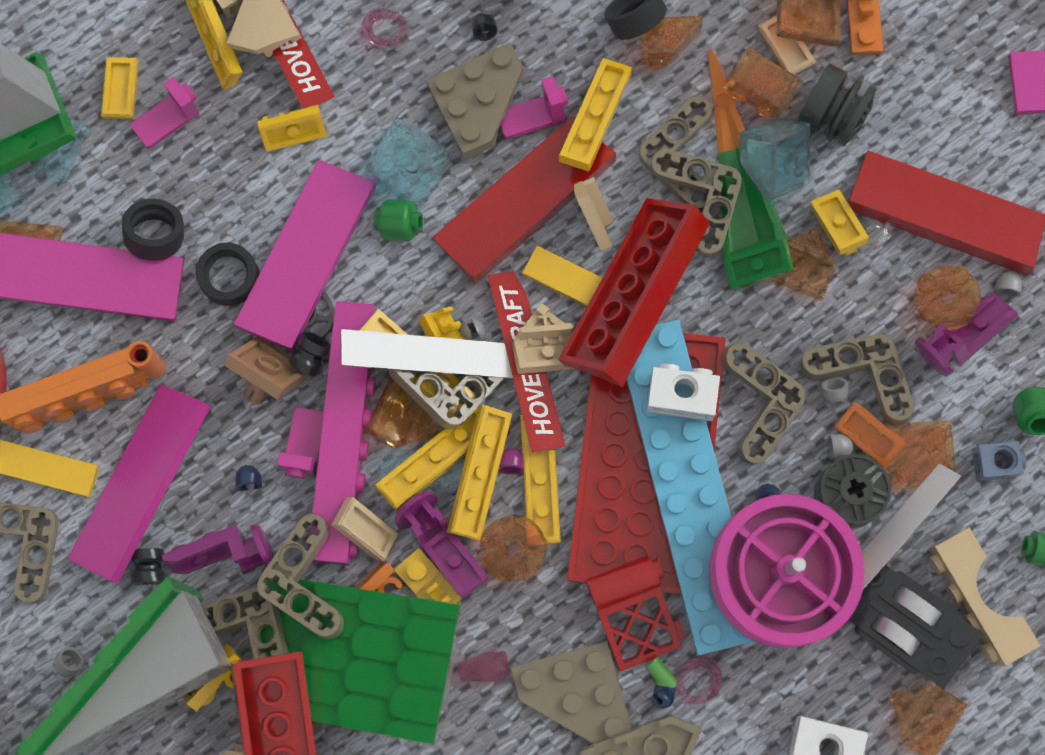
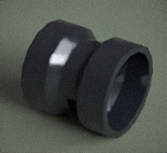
M304 331L298 340L300 347L292 352L289 363L304 374L316 376L322 367V357L328 355L331 344L315 333Z
M145 548L135 550L131 558L135 569L131 574L132 585L161 584L165 580V572L162 570L161 565L163 562L161 555L165 554L164 549Z

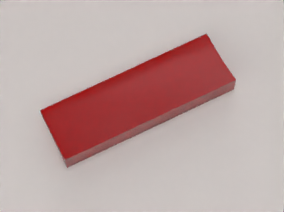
M574 115L433 236V240L475 285L576 197L574 184L580 181L584 182L592 177L596 180L616 162L617 153L603 142L590 171L559 162V154L576 119Z
M869 150L865 154L848 200V204L854 213L1026 276L1035 267L1040 242L1045 229V214Z
M646 198L558 358L564 366L589 373L623 387L710 225V222L695 205Z
M302 651L230 662L243 755H316Z

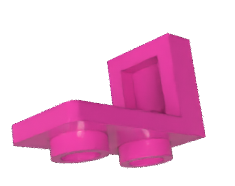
M554 76L541 80L543 97L509 108L505 119L500 124L505 139H511L565 122L564 105L568 104V99L564 87H557Z
M175 77L164 83L170 96L131 123L132 129L148 149L158 144L199 114L193 103L197 97L186 83L180 85Z
M299 407L294 409L286 453H279L277 463L285 471L286 476L304 479L305 475L315 476L324 411Z

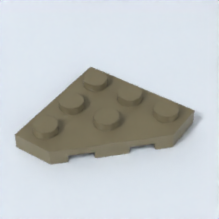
M511 43L426 80L428 89L464 160L494 146L500 124L507 115L513 101L516 86L523 77V65Z
M608 641L511 667L519 701L589 742L596 743L632 729Z
M668 714L583 747L577 755H691L702 729Z

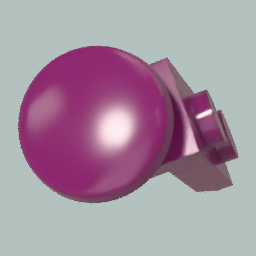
M993 293L984 298L949 330L942 323L933 331V336L927 341L918 337L915 341V347L929 366L939 374L947 377L953 373L947 363L949 360H953L961 367L1018 316V313L997 294Z
M429 491L419 493L409 499L399 509L395 516V524L399 529H411L417 544L461 599H463L486 582L488 576L454 534L447 533L448 525L445 517L438 508L434 509L437 503V496Z
M235 524L218 532L207 533L201 539L187 545H178L170 552L161 556L163 562L175 574H189L232 556L235 564L239 563L241 572L244 575L256 570V567L263 564L267 567L274 554L265 532L258 524L250 526L253 537L246 540Z

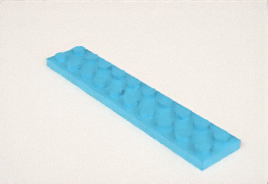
M678 319L655 326L626 381L696 654L699 656L755 641L744 636L728 622L718 608L711 590L709 580L711 551L718 534L732 517L706 420L646 412L653 367L660 368V364H674L679 366L681 371L693 372ZM678 384L674 387L675 393L681 398H688L692 395L691 388L686 384Z

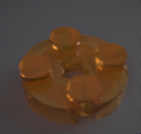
M943 266L935 268L919 277L914 292V301L917 313L923 321L935 325L936 328L943 323L947 330H954L967 325L972 320V316L976 313L977 309L979 310L981 305V292L977 280L965 267ZM945 292L956 294L952 298L951 304H946L944 300L938 299Z
M510 514L495 520L483 532L480 540L483 555L481 559L484 567L495 578L505 582L523 581L532 577L542 567L546 558L548 542L541 529L532 520L524 516ZM507 541L519 543L520 556L516 553L512 556L508 555L509 547L506 545Z

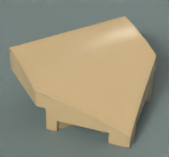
M243 0L227 44L231 49L254 54L263 52L268 58L272 56L273 50L290 40L294 43L302 37L295 27L287 7L281 0Z
M592 177L584 182L580 181L574 184L576 199L600 250L603 251L612 247L604 227L615 222L595 178Z
M543 303L536 308L535 313L519 329L512 343L518 374L574 369L564 366L558 358L572 335L575 325L561 321L548 312L550 308Z

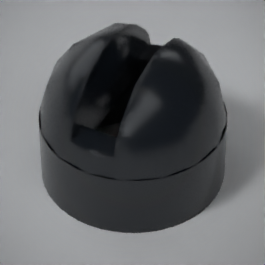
M480 13L475 16L472 21L474 37L480 41H487L496 36L497 25L492 15ZM481 25H484V31L479 29Z

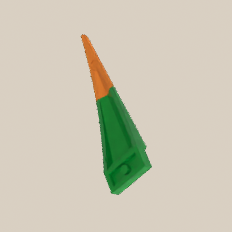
M709 49L708 59L719 163L737 169L742 177L741 187L723 245V260L730 288L736 291L794 272L795 270L785 230L715 52ZM726 175L724 180H720L723 183L721 196L725 198L729 186L736 185L731 182L732 177ZM721 205L723 219L727 215V210Z

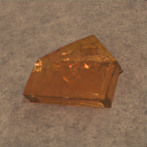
M819 227L813 228L803 235L788 239L789 242L787 243L795 271L769 280L822 302L834 274L833 266L836 261L834 257L830 256L822 240L823 234Z
M390 376L365 432L391 448L433 437L440 433L438 425L433 424L432 417Z
M933 684L914 690L890 693L902 744L918 755H938L968 706L967 703L942 690L940 687H933Z

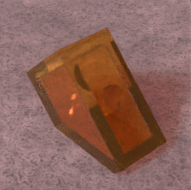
M702 15L666 17L653 29L639 36L641 65H648L651 69H661L666 67L667 64L673 63L700 33L703 22Z

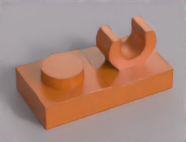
M846 0L851 56L882 54L883 39L879 0Z
M385 560L380 562L354 588L384 592V586L387 583H393L399 590L402 588V584L396 577L390 576L395 570Z

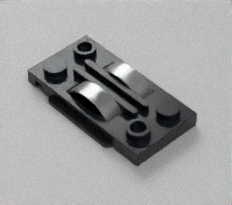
M886 565L882 567L863 589L860 601L848 619V622L855 626V632L910 673L922 674L942 690H945L984 636L982 632L960 618L959 612L903 572H895Z

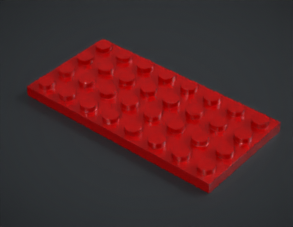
M683 333L692 370L694 368L709 369L713 371L712 375L720 376L716 414L713 421L706 420L712 446L715 450L723 370L722 353L725 349L726 338ZM591 375L567 582L586 584V579L648 555L651 561L657 559L662 569L664 578L659 580L662 593L681 595L627 381L623 387Z

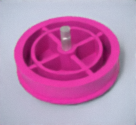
M772 495L749 504L724 525L711 551L709 580L718 608L737 631L755 642L771 647H800L830 636L851 617L860 601L864 586L865 569L863 555L849 525L827 505L801 495Z

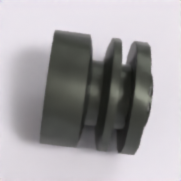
M829 63L811 92L797 122L815 132L824 121L829 122L830 126L826 138L831 140L836 130L840 128L844 132L838 144L845 147L859 133L873 107L877 88L870 84L863 97L858 95L857 93L863 80L858 79L850 89L844 87L848 72Z
M851 454L839 457L820 474L814 485L813 499L834 510L853 530L866 526L885 511L890 502L891 483L887 472L877 461L868 456ZM851 486H859L861 489L857 495H849L847 492Z

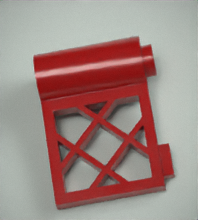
M648 555L585 580L620 672L681 648L680 640L686 638L679 619L672 620L663 596L659 580L664 578L660 564L657 559L651 561ZM656 596L659 607L653 618L638 612L643 601ZM619 610L630 614L623 630L610 626L607 615ZM662 615L665 623L659 621ZM635 617L650 623L643 639L628 633ZM656 626L668 630L672 640L660 646L649 642ZM614 634L619 635L617 642L615 640ZM625 638L639 643L640 647L636 655L623 660L620 649Z

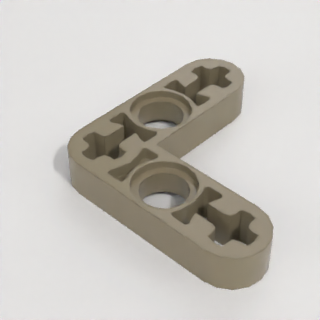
M694 96L688 99L643 142L639 152L641 163L652 173V158H647V148L655 150L661 143V140L658 139L659 136H661L666 145L672 147L671 150L678 151L709 121L712 113L711 103L701 96ZM691 106L695 108L702 106L704 107L703 117L696 115L690 122L693 128H690L686 119L692 113ZM671 126H679L683 129L684 136L680 140H672L668 137L666 131ZM664 145L660 150L668 149V147ZM664 158V161L661 163L657 162L661 165L662 171H667L668 167L677 168L670 165V159ZM680 162L679 169L682 170L684 162ZM691 167L688 169L687 175L690 179L694 181L703 179ZM660 180L684 204L695 205L699 211L704 210L708 196L707 193L704 195L705 202L701 200L694 202L692 201L693 192L689 188L682 192L680 189L684 188L683 186Z
M671 149L657 151L651 162L652 174L657 179L708 194L702 214L710 222V226L716 227L713 240L718 245L713 244L711 249H707L704 247L705 242L701 240L696 251L704 257L716 256L724 245L742 183L741 174L731 166ZM664 158L670 159V165L679 168L680 162H684L681 177L676 176L678 169L668 167L667 171H662L661 165L657 162L661 163L664 161ZM692 166H699L704 170L705 177L700 181H693L687 175L688 169ZM725 175L732 177L731 182L736 184L729 186L726 198L720 196L723 183L718 181V179L724 180ZM721 204L726 208L727 215L723 219L716 220L710 216L709 208L712 205ZM710 226L706 230L702 239L707 238Z
M874 334L812 348L804 354L801 370L804 376L814 381L868 370L885 421L894 426H901L910 420L914 410V403L895 345L888 336ZM875 344H879L880 348H886L883 356H879L878 352L867 353L866 360L864 361L863 350L860 346H864V353L872 351ZM844 350L852 351L856 355L857 361L853 364H845L840 361L839 353ZM829 353H832V354H833L832 360H833L834 368H832V361H830V362H825V361H828V360H829V356H830ZM816 357L818 362H825L822 364L821 370H816L815 366H809L812 358ZM887 372L892 373L897 378V384L892 387L884 386L880 382L879 376ZM894 394H897L896 401L899 408L905 407L900 416L897 411H891L894 405L892 396Z
M735 343L724 349L722 353L723 366L767 399L737 446L738 455L744 462L756 464L765 461L803 406L806 393L800 383L749 345ZM742 351L741 358L743 361L751 364L755 360L757 363L750 369L743 363L734 365L735 357L731 354L732 352ZM760 368L767 369L771 374V381L767 386L760 385L756 380V373ZM777 385L784 391L793 389L794 392L792 396L796 399V401L786 403L785 400L787 396L784 393H782L780 390L774 391L772 394L771 391ZM769 413L775 414L779 419V426L774 432L768 431L764 425L765 416ZM761 435L771 438L770 441L763 439L758 444L757 449L761 452L760 455H749L751 449L747 446L748 443H756Z
M388 368L390 376L439 425L447 429L455 428L464 422L505 378L489 376L484 381L480 375L466 374L451 389L435 372L405 370L402 372L400 369ZM419 372L422 376L412 383L410 380ZM421 382H430L435 387L434 397L429 398L422 394L420 390ZM466 383H472L478 388L479 395L477 399H471L465 394L464 385ZM459 401L462 406L454 413L452 418H448L446 415L448 409Z
M0 502V533L23 536L14 592L17 598L23 602L37 603L45 597L48 590L59 519L53 511L43 507ZM15 510L19 515L18 524L13 528H6L3 524V517L8 511ZM43 514H45V519L50 520V526L43 528L41 537L48 538V542L31 541L32 535L39 537L40 527L35 525L36 519H41ZM41 546L45 550V559L42 563L33 565L29 560L30 551L35 547ZM26 568L35 571L43 570L42 576L34 575L33 582L39 586L38 592H32L31 597L28 598V592L23 591L24 584H30L32 574L25 573Z
M308 514L299 520L261 574L257 583V589L263 598L320 637L333 639L344 628L343 616L328 603L298 584V581L330 535L328 523L321 516ZM309 525L314 527L317 525L320 533L317 536L313 534L309 536L310 533L306 529ZM300 538L303 542L306 541L311 546L310 549L307 550L300 543H297V540ZM292 550H300L302 553L301 562L295 567L287 566L285 562L286 555ZM271 580L273 582L278 581L279 586L289 593L286 597H283L276 591L270 592L271 589L267 586ZM300 595L307 596L309 599L308 609L303 613H295L292 608L294 599ZM318 611L326 618L331 617L333 614L331 620L335 623L332 629L326 627L322 631L324 625L313 617L315 612Z
M257 587L202 605L208 619H214L215 623L211 621L210 623L217 636L247 626L254 658L289 653L279 608L268 600L261 604V610L255 607L246 608L244 605L251 606L259 602V596H262L259 594ZM229 605H235L237 615L233 621L226 623L223 618L224 610ZM266 626H272L274 630L273 639L269 643L263 644L260 640L261 630ZM264 651H271V655L264 653Z

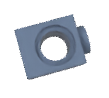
M1019 441L981 444L972 449L977 482L1016 478L1024 473L1026 456L1024 450L1019 448ZM995 454H1000L1006 459L1007 466L1005 469L996 466L994 463Z

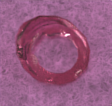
M376 8L368 12L361 25V32L364 37L374 45L382 48L398 45L405 39L408 29L405 19L398 12L385 8ZM382 19H393L399 24L400 33L394 39H382L373 33L372 26Z
M702 656L689 659L679 669L676 678L677 691L683 700L693 704H702L712 699L719 692L722 685V673L717 661L711 657ZM702 666L712 674L710 679L711 686L705 694L693 696L685 690L684 678L690 670Z

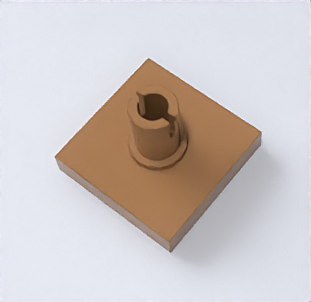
M259 337L229 353L223 364L250 382L243 396L246 400H249L250 396L253 395L250 403L255 405L263 403L266 393L277 400L303 383L308 377L307 374L298 371L290 365L289 355Z

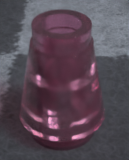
M493 649L458 662L459 676L462 682H501L502 678L509 677V663L505 651Z

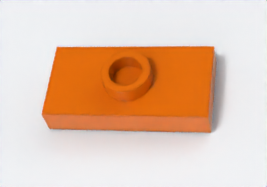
M855 401L834 426L869 457L877 461L884 469L889 467L908 444Z

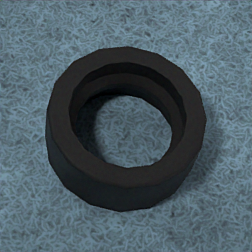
M613 0L606 8L604 16L614 36L620 40H627L641 36L657 26L665 17L667 7L663 0Z
M155 198L143 199L132 204L125 211L122 219L124 245L130 253L144 260H164L174 255L181 248L184 239L182 214L176 206L165 200ZM146 220L164 221L172 227V232L168 236L156 240L142 238L134 232V228Z
M231 242L218 243L208 248L200 256L196 266V280L202 292L211 301L223 306H235L245 302L259 276V268L251 253L241 245ZM223 257L237 258L246 268L244 283L232 292L218 291L210 282L209 272L212 265Z

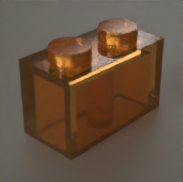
M748 48L739 56L722 88L729 91L730 96L735 100L747 102L754 106L757 113L761 116L777 119L787 111L803 80L753 49Z

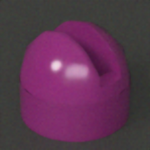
M508 448L503 451L498 471L503 474L517 475L523 473L524 458L521 452L514 448Z

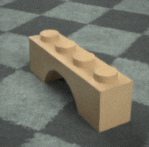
M970 527L929 549L932 555L929 557V562L938 575L943 573L949 583L946 587L948 595L955 604L960 603L967 614L963 617L964 620L984 634L982 638L984 645L981 646V649L991 664L996 663L998 667L1007 666L1040 647L1039 642L1023 616L1007 617L992 611L981 599L977 588V575L981 564L987 556Z

